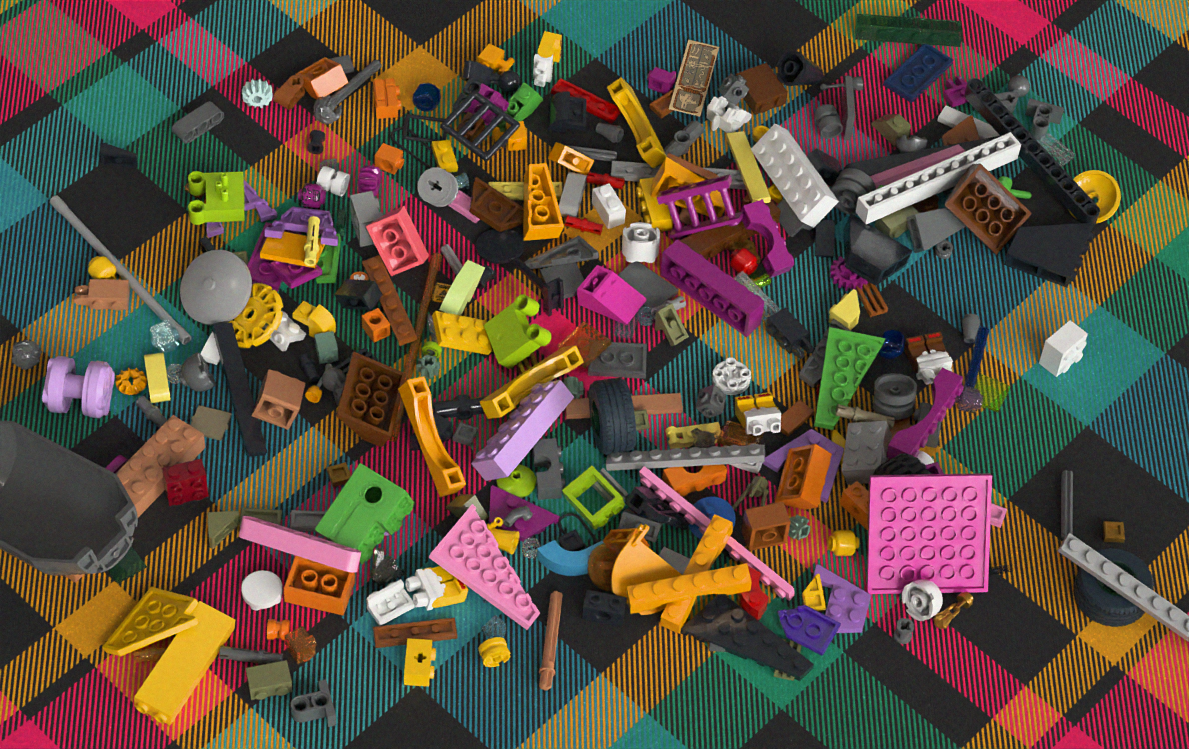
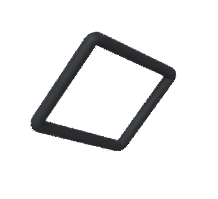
M406 115L403 130L404 139L431 143L432 141H441L406 136L409 118L443 122L444 118ZM444 131L443 140H446L447 133Z

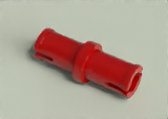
M588 172L586 182L602 186L610 183L612 188L623 190L625 178L609 176L607 173L603 175Z
M567 215L565 227L575 228L582 233L586 231L601 236L604 225L588 221V218L580 219Z

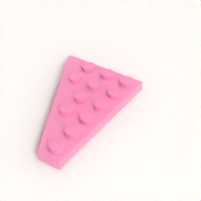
M472 504L431 552L429 558L528 630L540 612L536 605L532 603L529 594H526L521 587L519 577L509 565L506 556L503 557L498 549L499 544L491 531L487 529L485 521L480 519L475 511L476 507Z

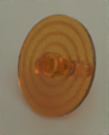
M600 544L593 549L588 559V573L591 580L597 587L605 591H612V569L618 554L622 550V547L618 544Z

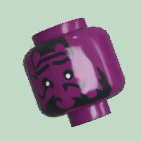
M306 183L302 189H299L298 200H301L304 207L319 208L322 204H325L326 190L323 189L322 185Z

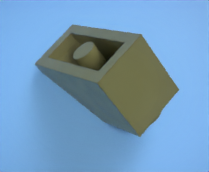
M900 114L884 115L871 124L894 147H896L897 138H901L903 135H906L907 139L909 138L911 124Z

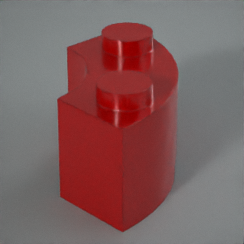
M748 566L752 582L751 590L737 593L736 597L740 607L759 621L767 610L769 596L763 593L759 586L761 572Z

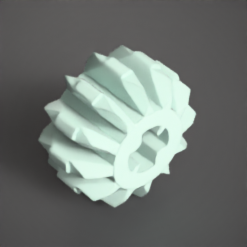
M252 79L251 82H246L245 86H243L242 99L248 106L253 105L254 108L257 106L263 108L264 105H269V102L272 101V87L267 81L262 82L260 79L258 81Z

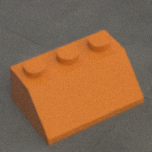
M817 444L790 448L775 503L784 502L786 506L804 510L817 508L821 500L820 497L832 453Z

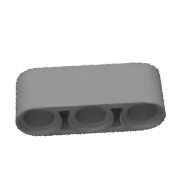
M568 172L559 203L562 217H567V215L577 217L586 186L587 175Z

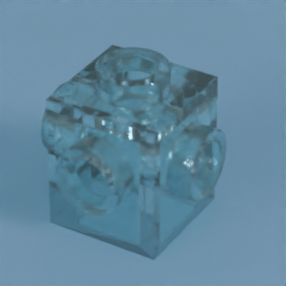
M168 320L149 327L153 335L150 339L155 349L158 348L161 352L167 353L180 345L178 342L180 335L176 327L173 328Z

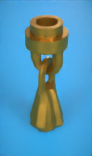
M961 592L957 596V604H951L947 609L935 615L933 618L934 625L939 629H947L950 621L960 612L961 606L967 609L972 605L974 600L969 592ZM952 608L956 610L953 614L950 612Z

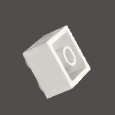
M1071 320L1068 321L1045 341L1039 364L1056 377L1062 372L1065 373L1073 362L1077 363L1082 358V350L1086 346L1085 341L1088 333Z

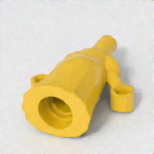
M497 517L491 524H486L487 529L491 531L499 544L498 548L512 555L519 542V531L496 529V526H502L503 520Z

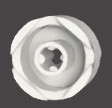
M636 222L630 224L629 228L626 229L625 227L623 229L622 254L626 257L627 262H655V258L659 255L660 230L657 227L655 230L651 228L652 225L649 223Z

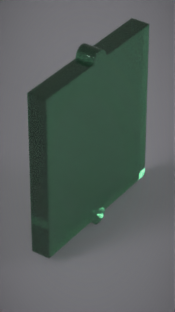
M131 546L125 556L115 566L110 568L108 572L119 584L129 577L133 578L136 573L147 568V566Z

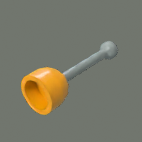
M326 364L325 369L332 368V364ZM322 377L317 386H311L305 393V397L310 402L317 403L322 397V390L320 389Z

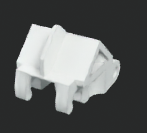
M723 96L719 98L714 97L707 106L706 118L712 122V131L719 127L726 133H734L744 123H747L752 114L734 105Z

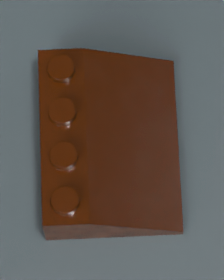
M981 163L972 164L967 169L944 204L995 255L998 254L1032 214Z
M353 351L336 417L363 440L383 447L392 435L401 398L398 389L404 384L406 373Z

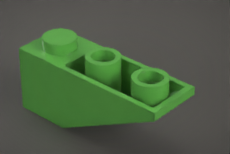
M524 82L508 101L509 107L505 113L516 121H522L534 112L543 101V98ZM504 120L496 126L500 128V132H505V124L507 122Z

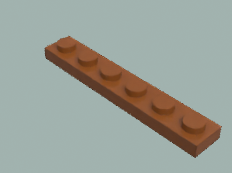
M380 255L362 261L369 280L375 281L383 294L379 302L399 346L418 340Z

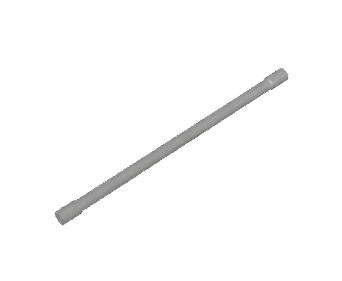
M58 195L53 196L50 199V204L65 217L100 256L107 257L116 266V273L123 280H129V286L165 323L175 337L183 345L189 343L192 338L190 334L165 311L77 218L66 203Z

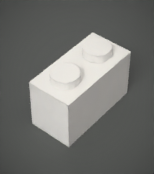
M610 183L594 188L592 204L606 227L610 229L624 224L626 209Z

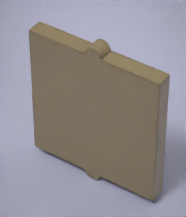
M199 405L195 415L191 417L192 422L190 426L203 433L204 437L221 441L225 430L228 429V423L232 414Z

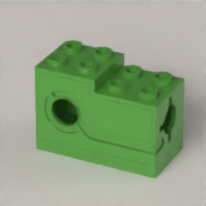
M360 463L315 528V531L322 539L360 550L359 563L363 565L365 561L371 558L375 546L382 542L385 532L392 536L394 532L400 529L404 517L411 513L414 501L406 490Z

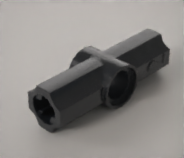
M461 394L456 396L454 400L433 402L434 413L443 418L457 417L459 420H468L473 415L485 414L479 401L487 396L470 398L469 395Z

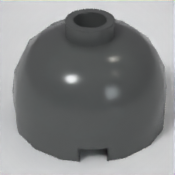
M198 352L183 362L181 368L183 375L180 376V379L185 387L189 386L196 392H204L215 387L216 382L213 374H210L208 370V364Z

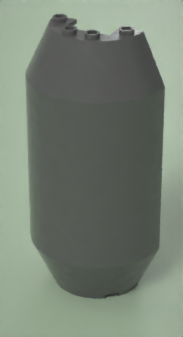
M0 421V549L35 569L52 576L102 573L115 566L131 547L134 540L132 537L134 529L138 524L135 505L118 475L14 421Z

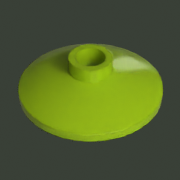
M519 464L508 477L497 479L498 488L519 498L531 494L536 486V477L533 471Z

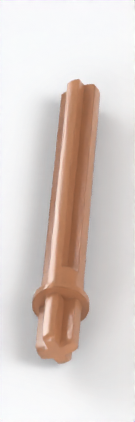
M554 591L550 595L542 667L539 669V674L541 675L539 687L545 691L552 687V679L556 672L554 663L563 597L562 593Z

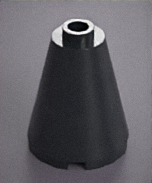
M798 51L785 52L777 62L778 73L776 75L779 82L783 85L819 84L823 79L824 72L822 68Z

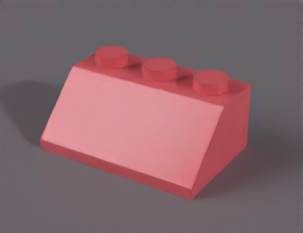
M404 206L386 213L366 226L391 276L423 264L429 257Z

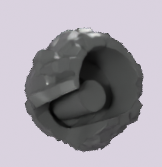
M330 95L322 96L314 103L313 116L316 121L322 124H332L340 118L342 105L336 108V105L332 103L333 97Z
M26 339L16 342L12 350L14 355L12 363L24 370L31 369L40 362L42 350L34 341Z

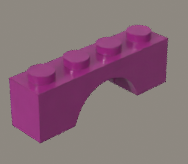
M763 199L744 205L739 212H743L741 220L745 228L761 233L767 240L769 251L762 263L769 278L789 272L794 266V259L786 248L784 238L778 232L777 223L773 221L768 205L764 203Z

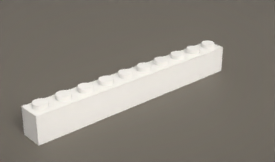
M1011 132L858 197L856 213L865 224L873 222L956 186L959 179L972 164L981 163L988 171H991L1018 159L1021 144Z

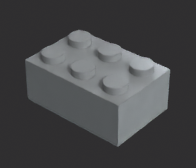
M887 421L848 423L842 473L847 484H853L856 481L860 484L869 483V476L874 474L875 469L889 460L886 456L892 434Z

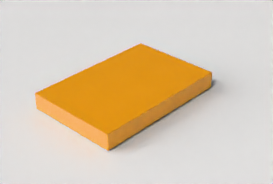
M284 232L281 239L267 237L261 249L260 258L315 268L325 244H321V238H318L319 251L316 256V265L307 266L304 263V245L307 236Z

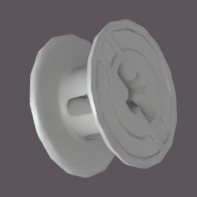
M439 167L430 168L420 176L418 192L424 201L436 207H444L455 200L458 194V182L446 170ZM438 184L442 187V190L439 191L434 185Z

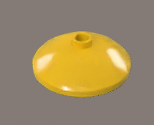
M1090 170L1077 175L1073 179L1092 200L1098 199L1096 205L1100 208V214L1096 223L1109 219L1116 212L1120 204L1121 192L1118 183L1111 175L1099 170Z

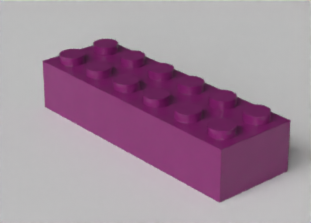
M678 239L663 251L660 273L663 278L745 337H748L761 325L765 301L760 296L752 293L746 286L735 281L729 274L721 271L715 264L707 261L701 254L696 253L687 244L682 243Z

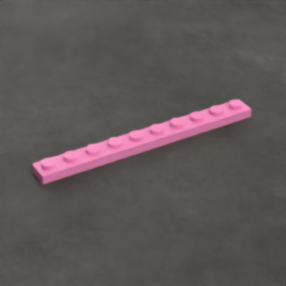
M644 466L639 471L640 482L644 486L653 489L661 500L665 499L669 502L670 507L678 513L680 511L685 515L684 518L693 525L695 523L704 535L711 520ZM730 536L724 547L729 551V555L735 561L740 560L742 563H747L751 568L761 572L760 581L766 586L770 585L773 587L779 597H785L790 601L795 596L794 588Z

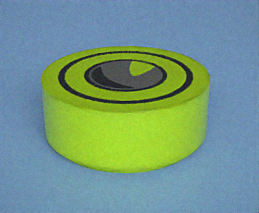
M427 341L423 345L422 352L425 356L426 354L433 357L436 356L437 359L441 355L442 348L436 342Z

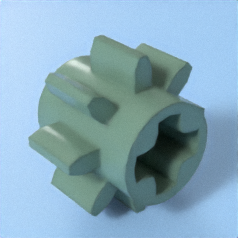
M426 354L422 359L418 358L416 371L421 372V377L424 376L431 379L434 375L438 376L440 362H436V356L433 357Z
M573 376L564 379L563 384L574 396L573 399H579L580 395H583V381L578 382V378Z
M798 514L791 517L788 536L797 540L807 537L811 527L807 525L809 519Z

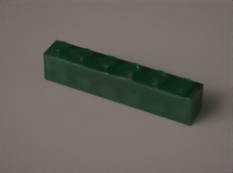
M869 14L856 15L855 40L961 47L963 35L962 21Z

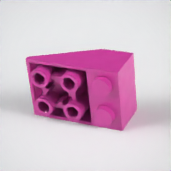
M599 265L592 270L577 289L578 305L625 325L630 322L647 301L642 294L616 273Z

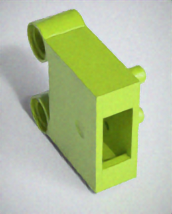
M194 171L188 175L189 191L192 195L200 196L206 192V204L200 200H194L188 205L189 220L192 224L245 221L243 172L202 173Z
M525 294L519 295L515 302L484 324L498 363L508 369L514 367L539 347L546 346L551 340V332L537 324L529 325L526 316L532 317L536 315L539 311V303Z

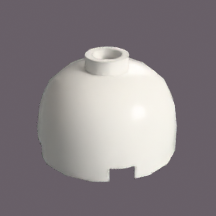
M926 579L915 580L906 585L902 591L903 604L906 603L908 607L907 613L918 621L932 618L940 611L943 604V597L938 586Z

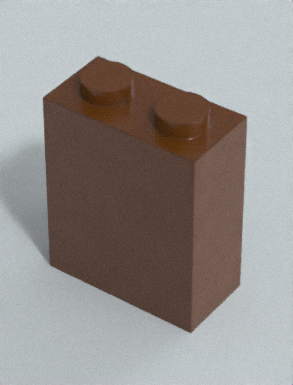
M767 63L735 74L736 76L741 75L747 80L746 85L749 87V90L743 99L754 115L786 104L788 91L779 82L777 76Z

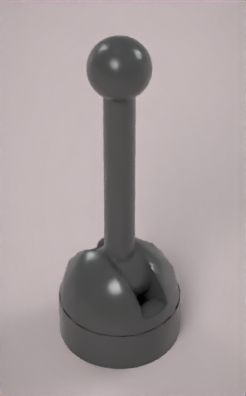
M862 76L853 77V90H863ZM823 83L820 85V89L824 91L827 88L843 87L844 83L831 85Z

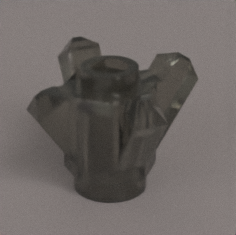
M695 428L691 431L694 442L688 449L693 447L710 448L714 446L715 441L719 437L715 432L711 433Z
M377 548L374 552L373 566L369 577L382 586L383 583L404 576V569L397 568V561L389 555H384L385 551L382 548Z

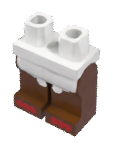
M940 331L925 334L924 338L921 335L907 338L905 341L904 352L916 373L917 379H922L926 385L933 383L935 376H937L942 367L952 372L953 361L943 344V336Z

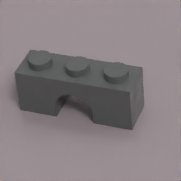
M556 438L539 439L532 447L534 467H545L548 470L536 473L538 500L562 498L565 478L561 479V474H563V462H559L561 446H557Z

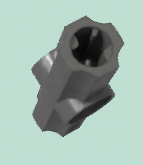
M696 120L691 121L682 131L676 132L674 139L663 149L666 156L670 153L680 157L688 153L689 147L704 133L701 123Z

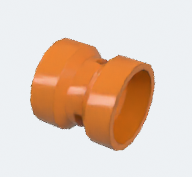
M268 619L267 640L280 638L281 640L288 641L289 620L279 622L275 619Z

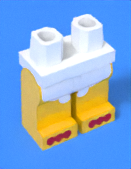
M544 31L538 48V54L534 56L533 79L535 85L544 87L546 82H551L554 62H559L561 58L562 35Z
M771 392L754 394V398L752 395L735 397V415L745 429L746 434L757 436L766 431L773 433L781 431V412L775 406Z
M441 566L429 567L423 570L418 569L415 576L407 578L405 582L407 591L417 590L418 592L413 595L415 607L425 606L427 611L432 610L433 607L439 608L465 602L468 593L467 586Z

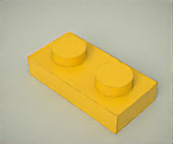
M450 140L432 141L431 148L437 167L449 173L457 172L458 165Z

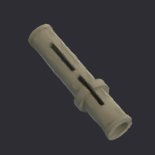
M837 404L835 411L837 412L835 416L851 419L852 422L887 421L891 430L895 422V417L864 411L856 406L852 408Z

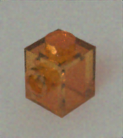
M303 626L285 635V646L297 664L309 661L316 655V640L313 635H308Z

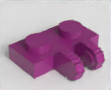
M960 75L955 78L956 85L951 79L945 81L947 90H944L943 96L952 108L968 102L964 96L967 83Z

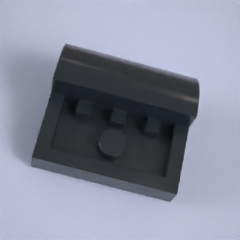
M559 92L553 95L548 103V131L566 133L567 129L585 131L587 99L570 97V92Z

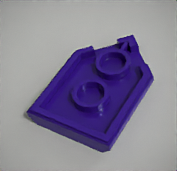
M806 605L797 606L795 609L777 611L785 636L821 656L824 655L841 626V623Z

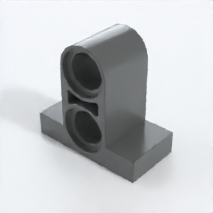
M1030 98L1025 115L1034 117L1030 130L1031 135L1036 140L1044 139L1050 122L1060 125L1064 107Z
M326 679L318 681V692L300 695L292 699L291 716L294 721L301 723L326 717L328 727L336 725V714Z

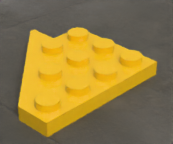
M150 587L103 645V649L107 653L123 656L196 626L199 621L190 614L199 603L195 598Z

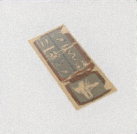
M688 40L669 109L701 116L719 47Z

